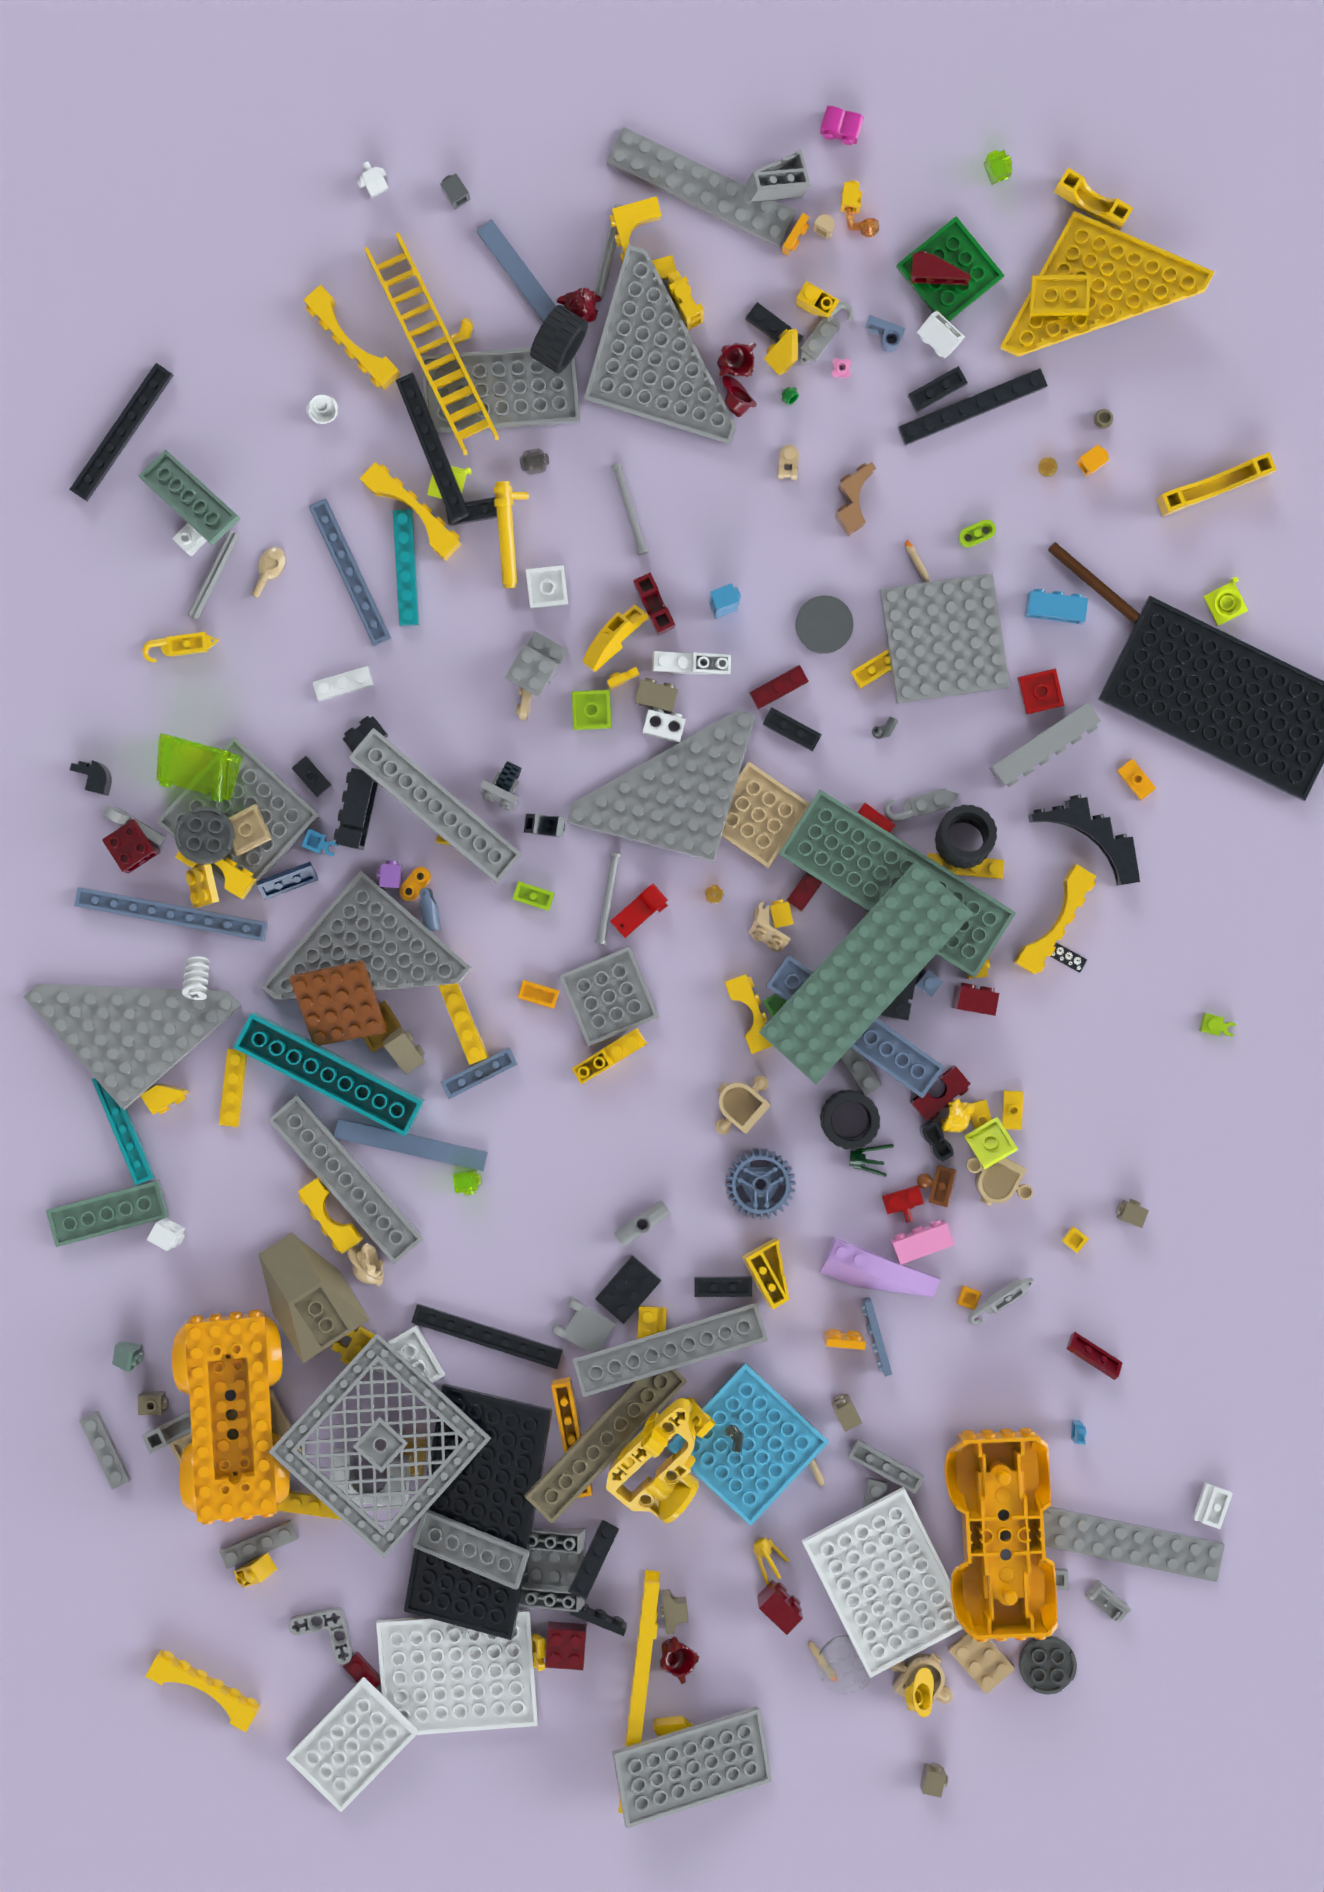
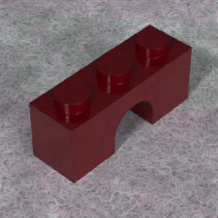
M651 572L633 580V585L657 635L660 636L675 629L674 620L661 598Z
M953 1065L939 1077L945 1086L941 1096L932 1097L927 1092L923 1098L917 1095L910 1101L924 1120L928 1121L930 1119L932 1121L940 1114L939 1110L943 1107L948 1108L950 1106L948 1103L953 1102L957 1095L962 1096L969 1090L968 1086L971 1083L956 1066Z

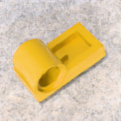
M690 1396L687 1400L691 1403L690 1416L696 1435L703 1438L716 1423L702 1410L695 1399Z

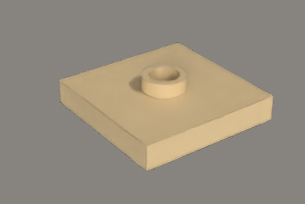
M256 804L228 817L234 828L235 840L233 849L237 856L272 839Z

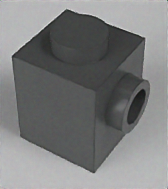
M456 173L446 176L442 183H440L442 192L454 210L471 200L469 192Z

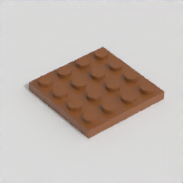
M363 960L290 976L289 979L312 1043L321 1046L386 1032L387 1027Z

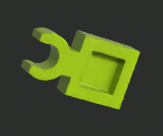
M1204 1013L1199 1031L1220 1036L1222 1031L1224 1035L1232 1037L1234 1034L1229 1033L1227 1029L1229 1026L1236 1027V1024L1233 1022L1223 1023L1224 1017Z

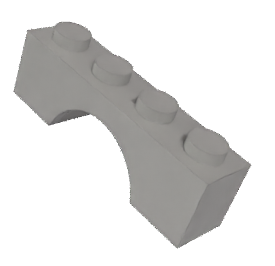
M190 1411L142 1435L149 1453L163 1448L191 1432Z

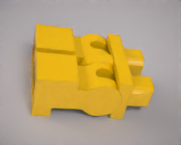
M678 270L668 274L669 295L672 301H675V307L680 310L679 315L687 330L704 322V308L701 303L695 304L691 296V287L687 277L682 278Z

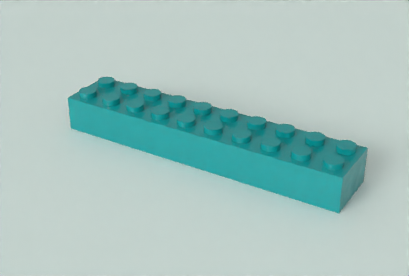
M256 1012L250 1014L233 1047L403 1136L409 1133L425 1102L421 1097L322 1046L312 1043V1041Z

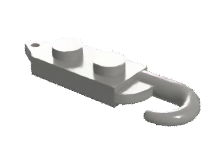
M839 302L830 318L823 317L800 348V366L811 361L816 362L836 335L840 325L834 316L840 309L848 311V321L852 319L853 310L848 303Z
M945 788L909 798L904 803V812L898 814L890 812V806L895 802L892 799L885 805V815L892 821H902L951 807V804L960 794L948 791Z
M1030 1277L1023 1280L1018 1278L1007 1284L1000 1291L993 1293L986 1299V1302L969 1314V1323L972 1325L980 1324L983 1322V1319L974 1320L978 1315L983 1312L996 1314L1027 1294L1028 1288L1034 1282L1033 1278Z

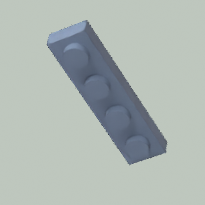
M508 1047L440 1083L448 1099H451L516 1066L517 1062Z
M870 1297L862 1299L864 1305H861L863 1316H867L869 1321L866 1324L868 1334L873 1335L874 1342H871L874 1354L878 1353L879 1360L876 1361L879 1372L883 1371L885 1377L892 1375L872 1300Z

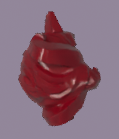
M579 288L576 291L560 296L557 299V303L562 304L563 307L587 322H592L596 320L599 312L595 308L596 303L602 299L601 296L594 294L595 292L589 290V288Z
M736 342L732 345L723 346L722 354L717 361L720 370L719 376H724L727 373L733 376H751L754 371L755 358L752 351L756 347V343L753 342L745 345Z
M673 1636V1638L667 1639L662 1643L660 1667L667 1673L677 1677L681 1684H685V1675H689L692 1672L694 1666L699 1662V1656L697 1652L678 1642L677 1637Z

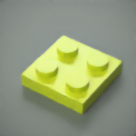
M998 1117L964 1135L984 1169L1018 1150Z

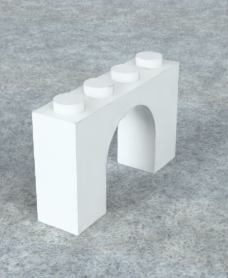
M335 1449L334 1453L344 1452V1449ZM400 1454L391 1463H401ZM403 1454V1461L411 1462V1455ZM354 1455L348 1456V1466H354ZM334 1456V1467L345 1466V1457ZM401 1466L390 1467V1477H401ZM404 1466V1476H410V1466ZM354 1469L348 1470V1480H356ZM345 1470L334 1471V1481L345 1480ZM404 1480V1491L409 1490L410 1480ZM390 1481L391 1491H401V1481ZM387 1482L383 1487L378 1488L377 1492H388ZM359 1483L349 1484V1494L360 1493ZM345 1484L336 1485L346 1494ZM363 1487V1493H374L373 1489ZM405 1494L406 1504L409 1500V1494ZM391 1495V1506L402 1505V1495ZM377 1496V1506L388 1505V1496ZM360 1497L351 1498L357 1505H360ZM363 1497V1504L369 1503L374 1506V1497Z

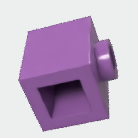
M386 860V864H381V868L378 867L377 879H380L379 887H401L403 866L398 865V861Z

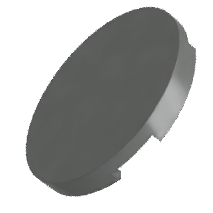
M827 595L817 596L808 600L799 610L795 625L796 633L807 649L820 654L833 653L842 648L850 639L853 631V617L847 605L838 598Z
M212 807L192 809V811L185 814L178 821L175 829V841L180 853L189 861L202 865L213 864L225 858L231 851L235 840L231 821L220 810Z
M1046 1636V1639L1043 1640L1033 1638L1023 1647L1019 1656L1020 1674L1024 1682L1037 1693L1046 1695L1059 1693L1068 1686L1076 1675V1657L1071 1647L1059 1637Z

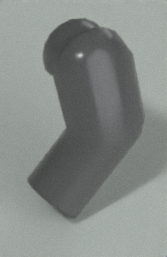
M889 717L885 726L873 727V737L882 739L891 736L898 720Z

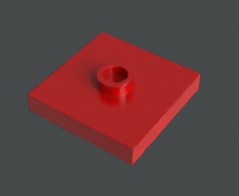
M1056 668L1017 678L1026 715L1064 706Z

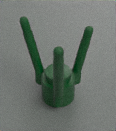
M894 1144L858 1148L855 1151H850L849 1166L886 1177L887 1174L862 1166L865 1163L885 1164L884 1161L866 1159V1154H862V1152L893 1148Z

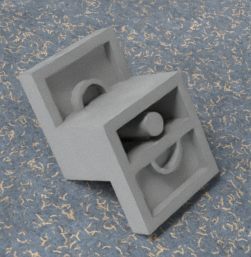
M535 631L527 646L525 644L522 646L505 679L539 698L546 684L551 683L567 655L568 649Z

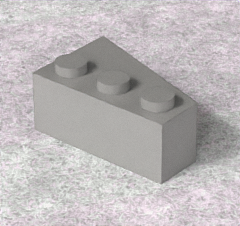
M801 149L788 157H783L778 162L768 164L754 171L746 182L750 202L803 197L811 185Z

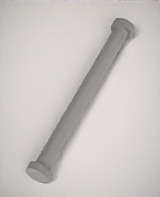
M618 463L612 465L611 469L615 472L638 547L637 554L643 555L649 551L645 547L622 472L623 465Z
M610 852L611 861L598 938L595 939V943L604 945L607 942L605 937L618 860L621 858V854Z

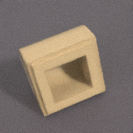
M827 214L820 215L814 223L813 231L826 239H830L834 230V219Z

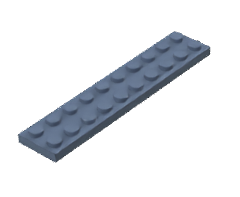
M787 955L766 986L788 1001L813 972L790 955ZM876 1019L851 1046V1048L921 1098L925 1096L945 1068L879 1019Z

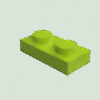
M518 881L513 900L550 911L555 893Z

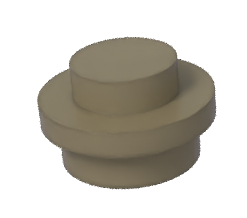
M1100 409L1094 415V423L1098 428H1108L1113 422V414L1107 409Z

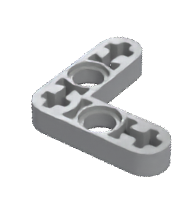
M107 806L103 812L105 817L119 824L125 825L132 819L136 820L146 837L158 845H161L166 838L163 834L119 808Z
M331 1607L296 1615L291 1619L289 1630L294 1635L328 1629L335 1660L339 1664H346L351 1660L353 1649L345 1613L341 1608ZM333 1613H335L336 1616H340L337 1621H335V1618H330L332 1617ZM315 1616L320 1617L322 1624L319 1626L314 1625L312 1618ZM296 1621H298L299 1624H303L300 1629H298L297 1626H294ZM336 1631H342L345 1635V1638L342 1640H337L334 1636V1633ZM343 1644L344 1653H348L346 1658L343 1655H339L342 1651L341 1645Z

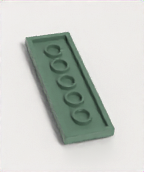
M166 449L138 475L148 487L212 546L240 520L233 510Z
M159 1180L46 1210L56 1247L169 1217Z

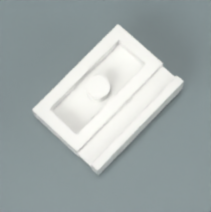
M1204 1482L1192 1519L1221 1529L1233 1493Z

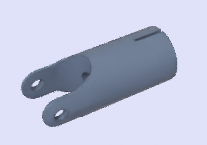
M423 888L420 890V910L423 925L430 931L441 930L438 907L433 897V892L429 888Z

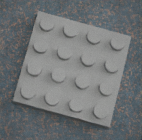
M631 947L559 975L588 1046L659 1018Z

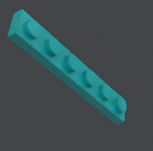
M393 510L399 626L419 625L413 510Z
M95 1078L91 1079L135 1186L155 1178L127 1108L123 1110Z

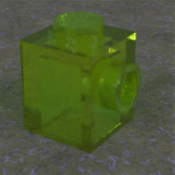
M994 150L986 156L983 164L991 185L1010 178L1013 172L1011 167L1012 160L1009 155H1006L1005 150L999 152Z
M475 1169L454 1172L452 1174L455 1194L463 1192L464 1195L476 1194L475 1191L479 1190V1185H482L481 1173L478 1174Z

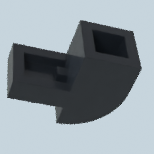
M92 760L91 766L90 763L78 761V764L71 763L70 771L88 775L85 790L109 796L112 777L109 769L104 764Z
M526 814L523 833L563 837L565 830L564 817Z

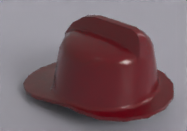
M728 375L723 376L722 382L727 389L725 404L736 417H741L750 407L757 406L756 401L738 380Z

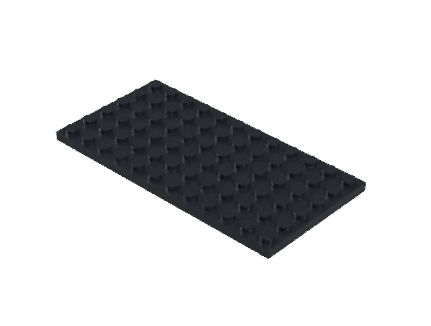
M1148 596L1098 700L1302 801H1306L1324 764V681L1152 596Z
M443 1384L441 1392L482 1428L491 1439L428 1510L529 1551L536 1508L524 1495L541 1478L553 1409ZM436 1422L434 1432H441V1422ZM444 1422V1432L453 1431ZM444 1435V1446L455 1445V1435ZM458 1435V1445H459V1443H460L463 1439ZM433 1436L432 1446H442L441 1436ZM445 1449V1459L454 1449ZM431 1450V1461L442 1460V1450ZM431 1464L432 1474L441 1464ZM414 1548L404 1612L512 1640L515 1633L525 1570L520 1586L515 1590Z

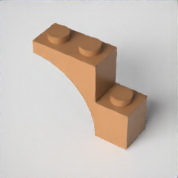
M872 462L868 465L866 463L862 464L856 469L857 472L852 476L847 474L840 480L841 483L838 488L850 505L844 504L837 510L839 513H837L835 518L848 536L862 528L866 523L861 513L859 497L862 485L876 470Z

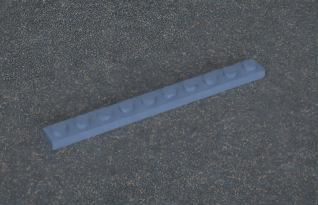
M81 887L77 888L74 904L76 907L259 941H265L268 922Z

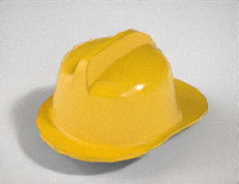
M919 1669L915 1675L914 1682L905 1691L907 1709L917 1712L921 1717H927L932 1710L934 1679L929 1669Z

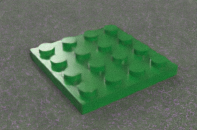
M957 216L896 265L898 271L933 313L938 311L949 322L1005 276ZM926 251L928 254H934L970 274L971 278L968 285L910 283V267L913 253Z

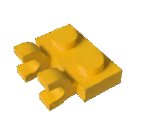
M359 1326L358 1330L355 1329L346 1335L352 1338L348 1346H345L344 1343L338 1340L331 1347L332 1350L342 1355L340 1361L347 1365L375 1336L374 1333L362 1326Z

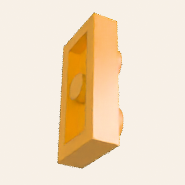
M802 213L783 244L782 253L789 256L791 251L795 252L800 243L798 241L801 234L805 235L810 227L808 215Z

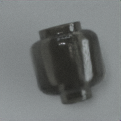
M540 448L526 450L519 458L522 471L528 475L543 473L546 471L547 465H549L548 454L544 453Z

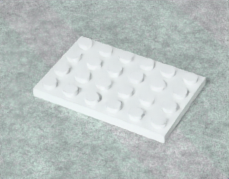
M363 1677L290 1752L286 1759L342 1812L418 1734L419 1730Z

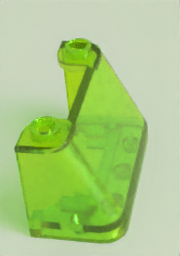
M160 733L156 781H160L159 785L167 788L174 785L211 795V800L223 803L224 799L231 801L243 756Z

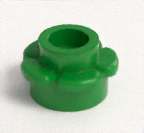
M787 387L782 392V402L787 403V405L793 404L799 397V393L796 391L797 388Z

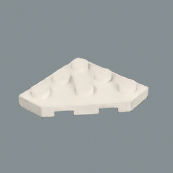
M417 1325L388 1341L430 1382L433 1383L445 1376V1372ZM377 1361L374 1366H383V1365H382L380 1362ZM375 1369V1372L383 1374L384 1369Z

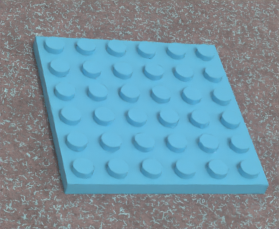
M744 1362L702 1407V1410L716 1424L703 1438L696 1435L694 1449L691 1453L696 1458V1461L690 1469L751 1526L829 1443V1440ZM677 1434L667 1445V1448L676 1454L683 1447L686 1440Z

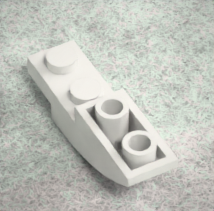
M654 651L652 671L696 675L731 674V655Z

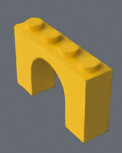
M657 196L612 209V215H609L611 226L615 227L617 231L614 237L617 247L621 246L622 254H620V260L622 264L627 246L630 245L629 238L631 233L641 225L661 220L662 214ZM673 255L652 260L662 281L668 280L667 275L676 271Z

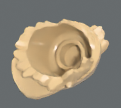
M368 1243L364 1244L361 1250L355 1246L348 1250V1257L353 1263L352 1270L355 1277L363 1283L375 1284L380 1287L384 1281V1273L382 1271L384 1261L378 1260L376 1248Z

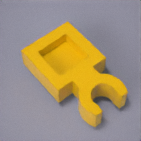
M634 667L625 673L620 674L616 672L610 675V679L607 680L610 690L639 676V671L637 667Z
M533 1633L531 1636L534 1668H537V1671L545 1670L543 1658H545L547 1644L542 1636Z

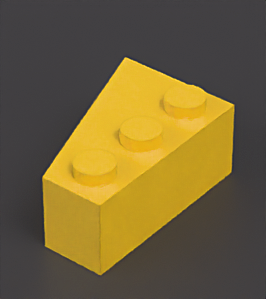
M776 1238L741 1256L767 1306L771 1309H775L789 1301L779 1239Z

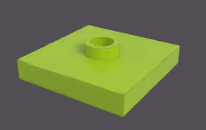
M610 690L571 692L574 731L612 729Z

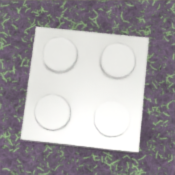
M564 565L526 569L530 609L569 605Z

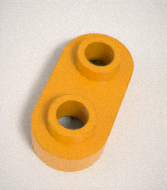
M417 867L412 871L400 887L399 892L402 899L414 901L418 898L420 890L425 888L431 880V873L427 868ZM419 873L424 874V878L422 880H419L417 878V875ZM407 888L412 889L411 895L406 894Z

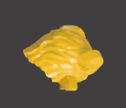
M960 1099L948 1103L950 1105L949 1115L940 1121L943 1133L946 1131L952 1133L963 1132L969 1125L970 1113L975 1111L973 1104L960 1102Z

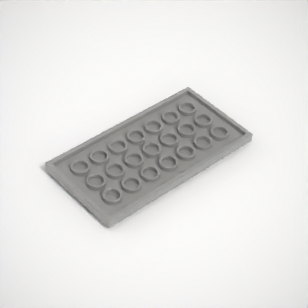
M531 347L458 353L495 429L580 422L575 356L566 369L557 374L530 356ZM448 354L421 357L424 364L427 365ZM455 359L430 371L429 374L432 380L435 381L460 369ZM421 368L424 400L438 434L453 433ZM465 377L437 390L441 398L468 386ZM473 394L445 407L449 415L476 403ZM479 411L455 422L454 425L459 432L485 418L482 412Z
M758 1706L612 1751L626 1828L772 1782L761 1714Z

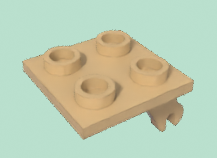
M761 902L753 912L754 920L748 933L756 941H762L767 944L769 949L781 952L791 938L769 925L770 906L767 905L763 909L764 902Z

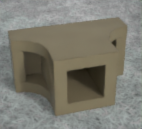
M670 1589L662 1590L663 1606H660L661 1618H665L666 1633L674 1634L678 1624L689 1622L686 1597H675Z

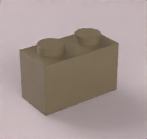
M651 678L641 680L635 704L652 709L659 708L664 710V712L672 714L678 693L675 685L670 683H664V685L656 684L657 681Z
M402 1026L382 1039L384 1047L405 1074H408L425 1062L423 1057L425 1054L424 1050L419 1044L417 1046L414 1044V1037L409 1030L405 1031Z
M840 1394L833 1399L834 1401L831 1402L833 1410L845 1432L862 1423L859 1413L848 1394Z

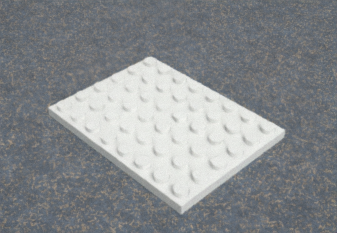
M904 1487L801 1540L870 1678L963 1629L953 1610L950 1579Z
M530 1609L518 1610L515 1633L512 1640L426 1617L377 1620L382 1695L419 1730L417 1735L538 1726Z

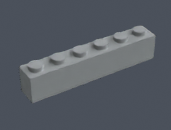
M1087 702L989 769L1001 787L1006 784L1010 787L1018 782L1017 777L1021 774L1025 777L1033 772V766L1039 763L1041 766L1050 760L1048 756L1054 752L1056 755L1066 749L1065 745L1069 742L1073 745L1081 740L1082 737L1080 735L1087 731L1089 734L1098 728L1096 724L1101 722L1089 702Z

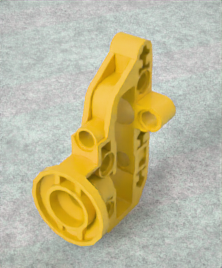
M679 1398L660 1415L657 1412L651 1414L645 1423L644 1430L611 1462L606 1489L630 1510L650 1511L665 1524L674 1521L681 1515L692 1501L699 1486L698 1480L690 1474V1468L696 1461V1458L691 1455L694 1449L696 1432L690 1416L691 1403L689 1400ZM676 1433L686 1440L683 1447L676 1454L673 1453L657 1468L653 1479L648 1476L633 1491L628 1490L622 1485L649 1458L659 1456L665 1446L667 1447L668 1441Z

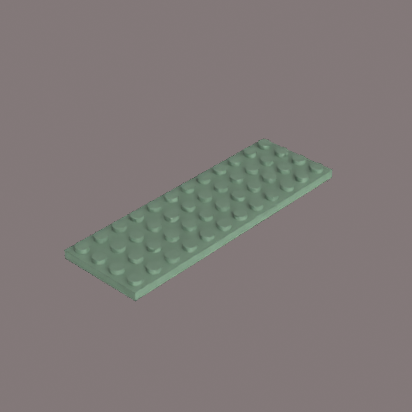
M822 790L818 791L779 853L784 859L868 912L910 866L917 861L973 912L972 916L937 953L938 956L973 978L977 976L1016 914L1015 911Z
M915 861L766 1023L759 1033L814 1084H817L972 916L973 912L923 866Z

